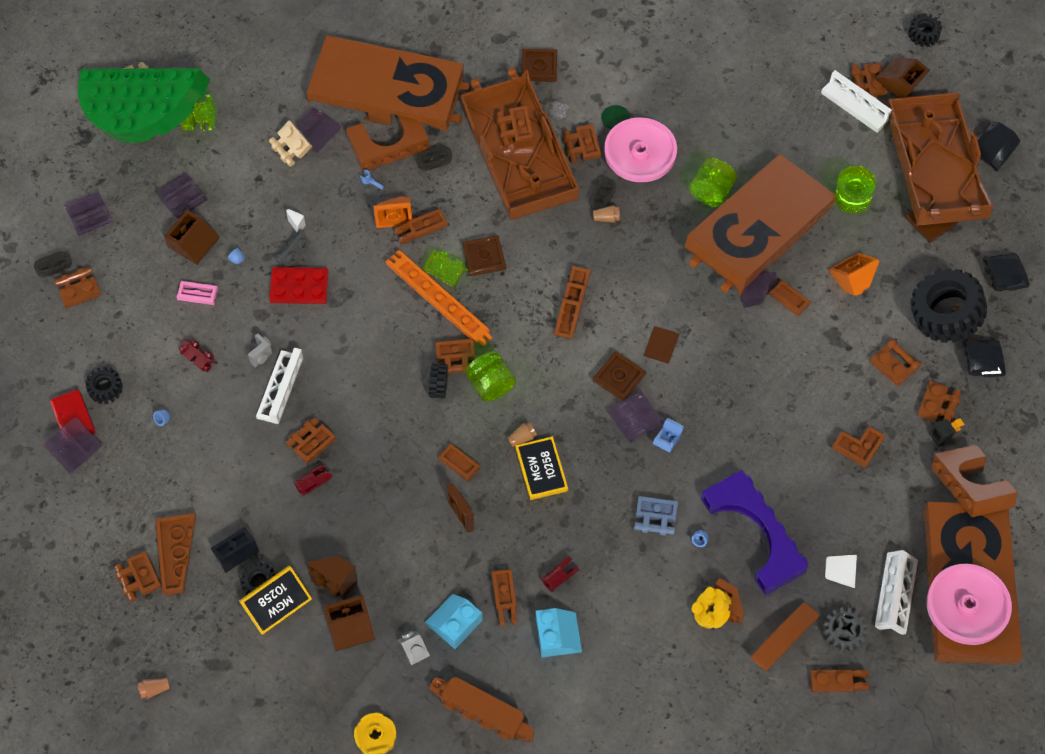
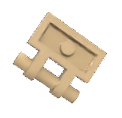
M290 120L277 132L281 137L278 141L274 137L269 139V143L272 145L271 148L279 153L280 159L287 163L289 167L295 164L292 159L295 155L301 159L313 147ZM286 144L290 148L287 152L283 148Z

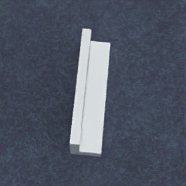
M836 70L832 73L830 82L822 89L821 94L878 133L888 123L892 110Z
M294 348L292 353L281 350L257 412V419L279 424L303 361L301 349ZM284 357L290 358L287 367H284L282 364ZM284 373L281 383L278 384L276 377ZM278 389L275 399L271 400L270 393ZM272 406L269 416L264 415V409Z
M904 550L887 553L875 627L879 630L893 629L901 635L906 634L918 564V560ZM907 561L910 562L909 571L906 566ZM904 578L907 584L906 589L903 584ZM901 597H902L903 602H904L903 608H902L901 603H900ZM898 616H899L900 621H901V622H900V626L897 625V618H898Z

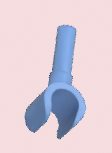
M364 170L366 177L360 175L362 183H371L383 190L384 186L371 177L370 171Z

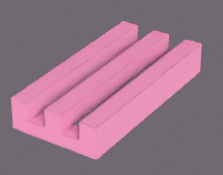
M181 281L177 299L214 305L218 286ZM184 288H191V289H198V290H187V289H184ZM200 290L212 291V293L201 292Z

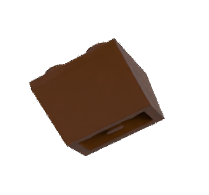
M894 58L876 80L898 98H905L920 84L930 69L917 59Z
M186 210L164 235L168 248L196 265L219 240V236L201 217L189 210Z
M340 556L313 560L307 564L312 583L318 587H325L335 598L339 596L345 599L358 581L355 566Z
M363 595L323 606L335 651L375 640Z

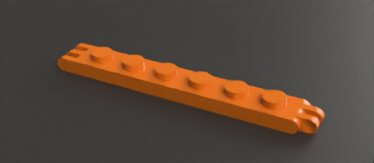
M398 250L396 251L397 256L393 254L390 257L392 261L389 259L385 261L390 269L469 339H473L475 344L479 342L485 346L487 344L486 340L490 341L492 339V336L489 334L490 330L403 252Z

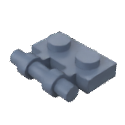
M638 496L636 517L644 518L643 523L635 522L634 530H641L642 533H660L663 536H666V534L674 535L675 527L667 526V522L675 523L678 501ZM650 519L659 520L661 525L649 524Z

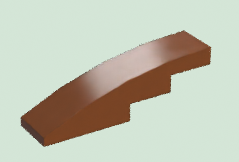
M572 266L554 335L573 339L591 270Z
M804 602L751 656V659L765 671L769 670L819 618L820 614Z

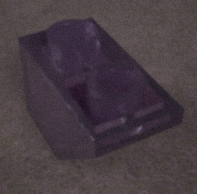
M776 272L760 274L745 288L740 296L744 308L760 305L764 302L775 283Z

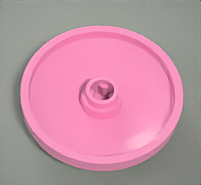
M631 118L618 123L607 135L604 149L605 159L609 167L618 176L633 182H650L663 177L673 167L677 155V143L671 131L660 122L649 118Z
M958 564L946 568L935 577L927 594V610L933 624L943 635L958 643L966 645L987 643L1002 633L1011 617L1012 602L1005 584L993 572L978 565Z

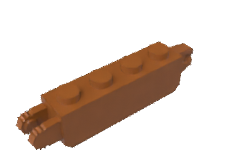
M437 677L433 679L429 689L441 698V703H443L442 705L450 711L456 710L461 713L463 718L479 722V726L485 730L490 731L492 729L496 731L497 735L504 740L511 739L514 741L515 738H518L527 743L534 740V730L524 723L522 711L457 677L451 678L449 682Z

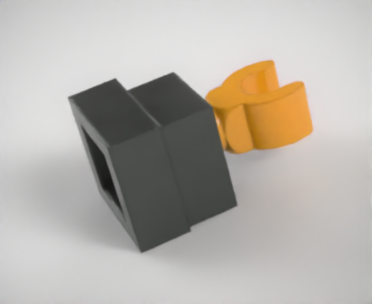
M961 418L952 423L945 419L934 423L929 434L939 447L945 444L947 440L952 439L954 434L961 430L960 427L965 424Z

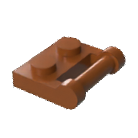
M894 338L870 360V363L897 387L922 365L918 359L915 360L898 345V341ZM890 351H895L910 367L904 366Z

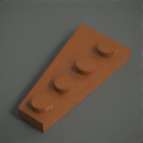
M196 513L155 519L162 593L164 596L184 593Z

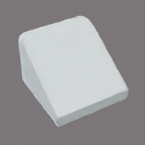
M287 209L288 221L295 231L300 233L306 226L304 215Z

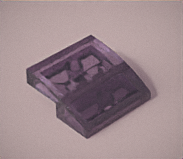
M312 108L296 124V127L312 144V149L317 153L341 129L337 122L315 108Z
M183 173L155 191L162 203L177 220L186 210L191 211L208 200L206 195L196 186L194 180L186 173Z
M99 191L64 205L78 236L113 223Z
M642 391L630 396L608 411L630 443L664 422Z
M76 417L44 443L47 450L69 474L102 447Z

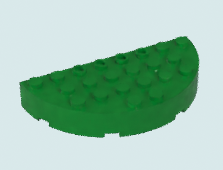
M199 68L81 69L78 82V97L82 111L87 119L104 134L120 142L140 143L152 140L151 137L156 135L162 136L182 123L194 110L193 106L197 100L202 99L210 78Z

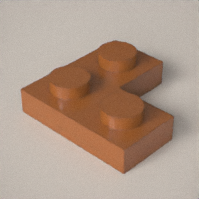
M868 426L860 440L842 431L831 449L866 468L886 436Z

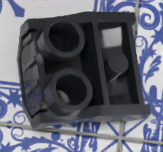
M993 121L989 122L988 126L977 138L981 152L980 159L995 168V171H998L1020 143V139L1013 130L1000 122Z
M1017 253L983 257V263L986 265L985 270L991 276L992 287L995 291H1013L1029 287L1027 274Z
M966 338L962 341L965 348L964 354L967 357L969 375L983 377H1001L1006 375L1005 362L999 340Z

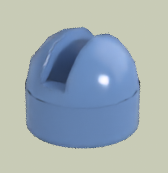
M236 248L230 253L228 259L234 264H239L244 260V253L239 248Z
M165 409L158 410L153 414V419L159 426L167 424L171 418L170 413Z
M701 529L697 530L692 536V542L697 547L706 546L709 540V534Z

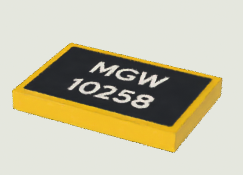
M553 437L515 445L530 500L568 491Z
M287 566L243 597L239 602L260 634L263 635L312 600L292 567Z

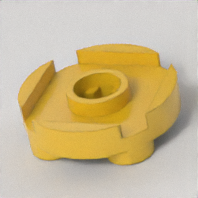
M708 587L692 605L691 609L696 622L706 629L721 627L730 616L729 604L731 605V599L724 591ZM714 605V611L711 612L710 609Z
M380 713L365 715L354 730L356 745L363 754L387 753L394 747L396 741V728L393 721ZM372 730H377L378 733L381 732L378 739L370 738L369 735L373 734Z

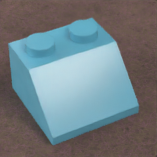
M452 594L425 624L456 649L483 621L482 612L467 599Z
M558 608L536 611V626L541 658L582 652L576 612Z

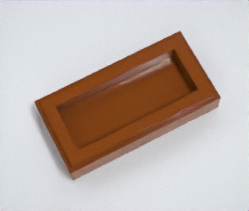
M782 279L769 293L771 297L798 317L811 303L810 300Z
M451 443L438 456L439 461L467 482L481 468L478 463Z

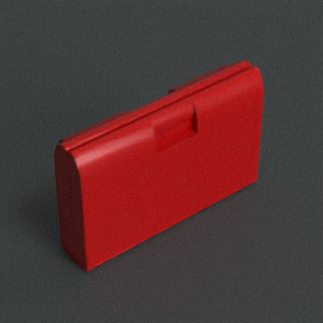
M79 390L50 400L66 443L95 433L94 426Z

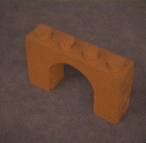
M397 115V122L402 130L403 137L399 142L391 146L375 144L369 138L363 123L346 128L347 139L361 171H371L376 167L388 165L393 161L406 159L411 155L428 150L429 138L421 122Z
M977 445L936 453L932 463L933 472L941 479L943 484L951 491L971 517L1015 507L1018 492L1008 480L983 485L972 483L963 478L965 475L983 472L986 455Z

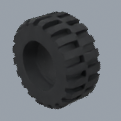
M951 268L941 272L938 270L933 275H927L924 277V281L921 280L917 284V288L912 293L911 309L918 329L926 337L930 336L931 340L934 341L939 339L942 343H948V341L958 342V339L963 338L964 340L969 337V334H975L978 331L977 327L983 325L984 319L987 316L985 294L979 280L976 277H972V274L969 272L963 273L960 269L952 271ZM956 297L965 300L964 305L953 313L940 314L933 311L936 304L946 298Z

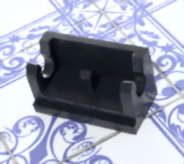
M245 527L210 548L225 573L259 552L255 540Z

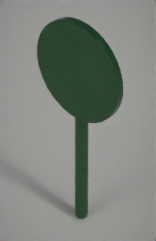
M613 105L603 111L601 119L607 128L612 129L618 123L630 119V114L626 108Z

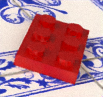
M272 267L270 303L327 304L328 268Z

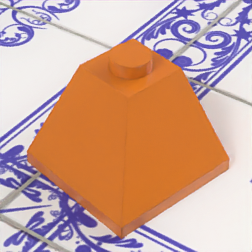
M399 196L373 206L376 228L401 226L407 223V221L412 220L410 197Z
M856 253L828 270L844 292L860 295L865 289L870 287L879 260L862 253Z

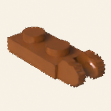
M437 209L407 221V223L395 228L394 232L397 236L405 234L400 237L399 242L400 244H406L413 239H418L447 227L448 222L441 209Z
M512 569L491 571L500 626H505L503 611L511 610V622L513 625H516L515 609H517Z
M811 670L812 692L870 689V683L858 682L853 684V678H866L869 676V672L867 670Z

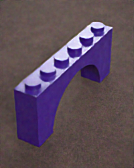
M743 470L702 491L701 501L711 515L721 511L738 512L751 518L763 530L769 544V560L761 570L756 572L754 580L765 596L806 573L808 568L807 559L803 554L800 555L792 538L789 539L785 533L784 525L781 522L778 523L774 517L773 509L770 506L767 507L762 493L754 488L751 477L748 474L746 475Z

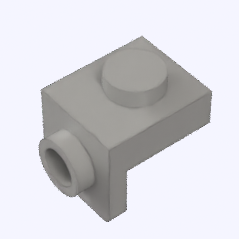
M258 333L255 335L258 346L248 354L249 361L254 367L263 364L272 354L271 342L265 336L262 338Z
M411 630L401 635L402 638L398 641L411 665L430 656L417 631L413 632Z

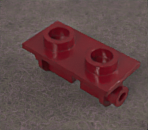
M182 339L186 343L179 347L180 354L189 361H192L196 356L197 358L193 364L201 369V371L208 372L211 369V363L218 364L213 359L214 355L211 352L203 351L199 348L201 345L194 339Z

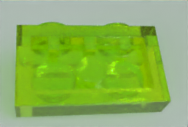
M441 249L439 252L433 250L423 270L455 288L463 273L468 272V269L464 267L465 263L458 259L454 261L449 259L450 254Z

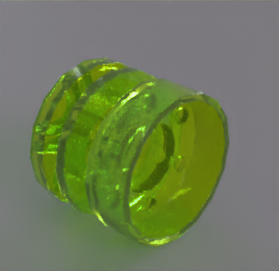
M206 92L205 101L204 97L201 100L198 99L193 106L194 110L181 123L183 132L196 131L197 123L200 124L201 130L205 131L206 122L209 130L215 129L216 106L212 93Z
M707 158L703 161L698 173L689 185L690 192L697 200L708 206H720L736 183L737 174L726 162L716 158Z
M857 165L849 166L842 170L838 176L835 195L837 196L835 203L839 209L846 213L858 214L869 208L876 187L875 176L865 167Z
M491 351L479 356L465 371V375L470 380V383L476 386V392L484 402H491L504 396L516 383V377L506 367V362L497 351Z

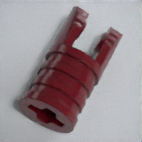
M320 465L294 481V485L298 492L305 496L315 490V488L326 483L333 476L330 471H326L324 465Z
M570 556L566 557L541 578L549 591H555L564 581L566 582L579 571L577 566L571 568L567 573L562 569L572 561Z

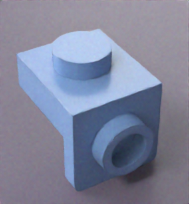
M667 418L663 428L655 437L653 444L671 452L678 443L684 426Z

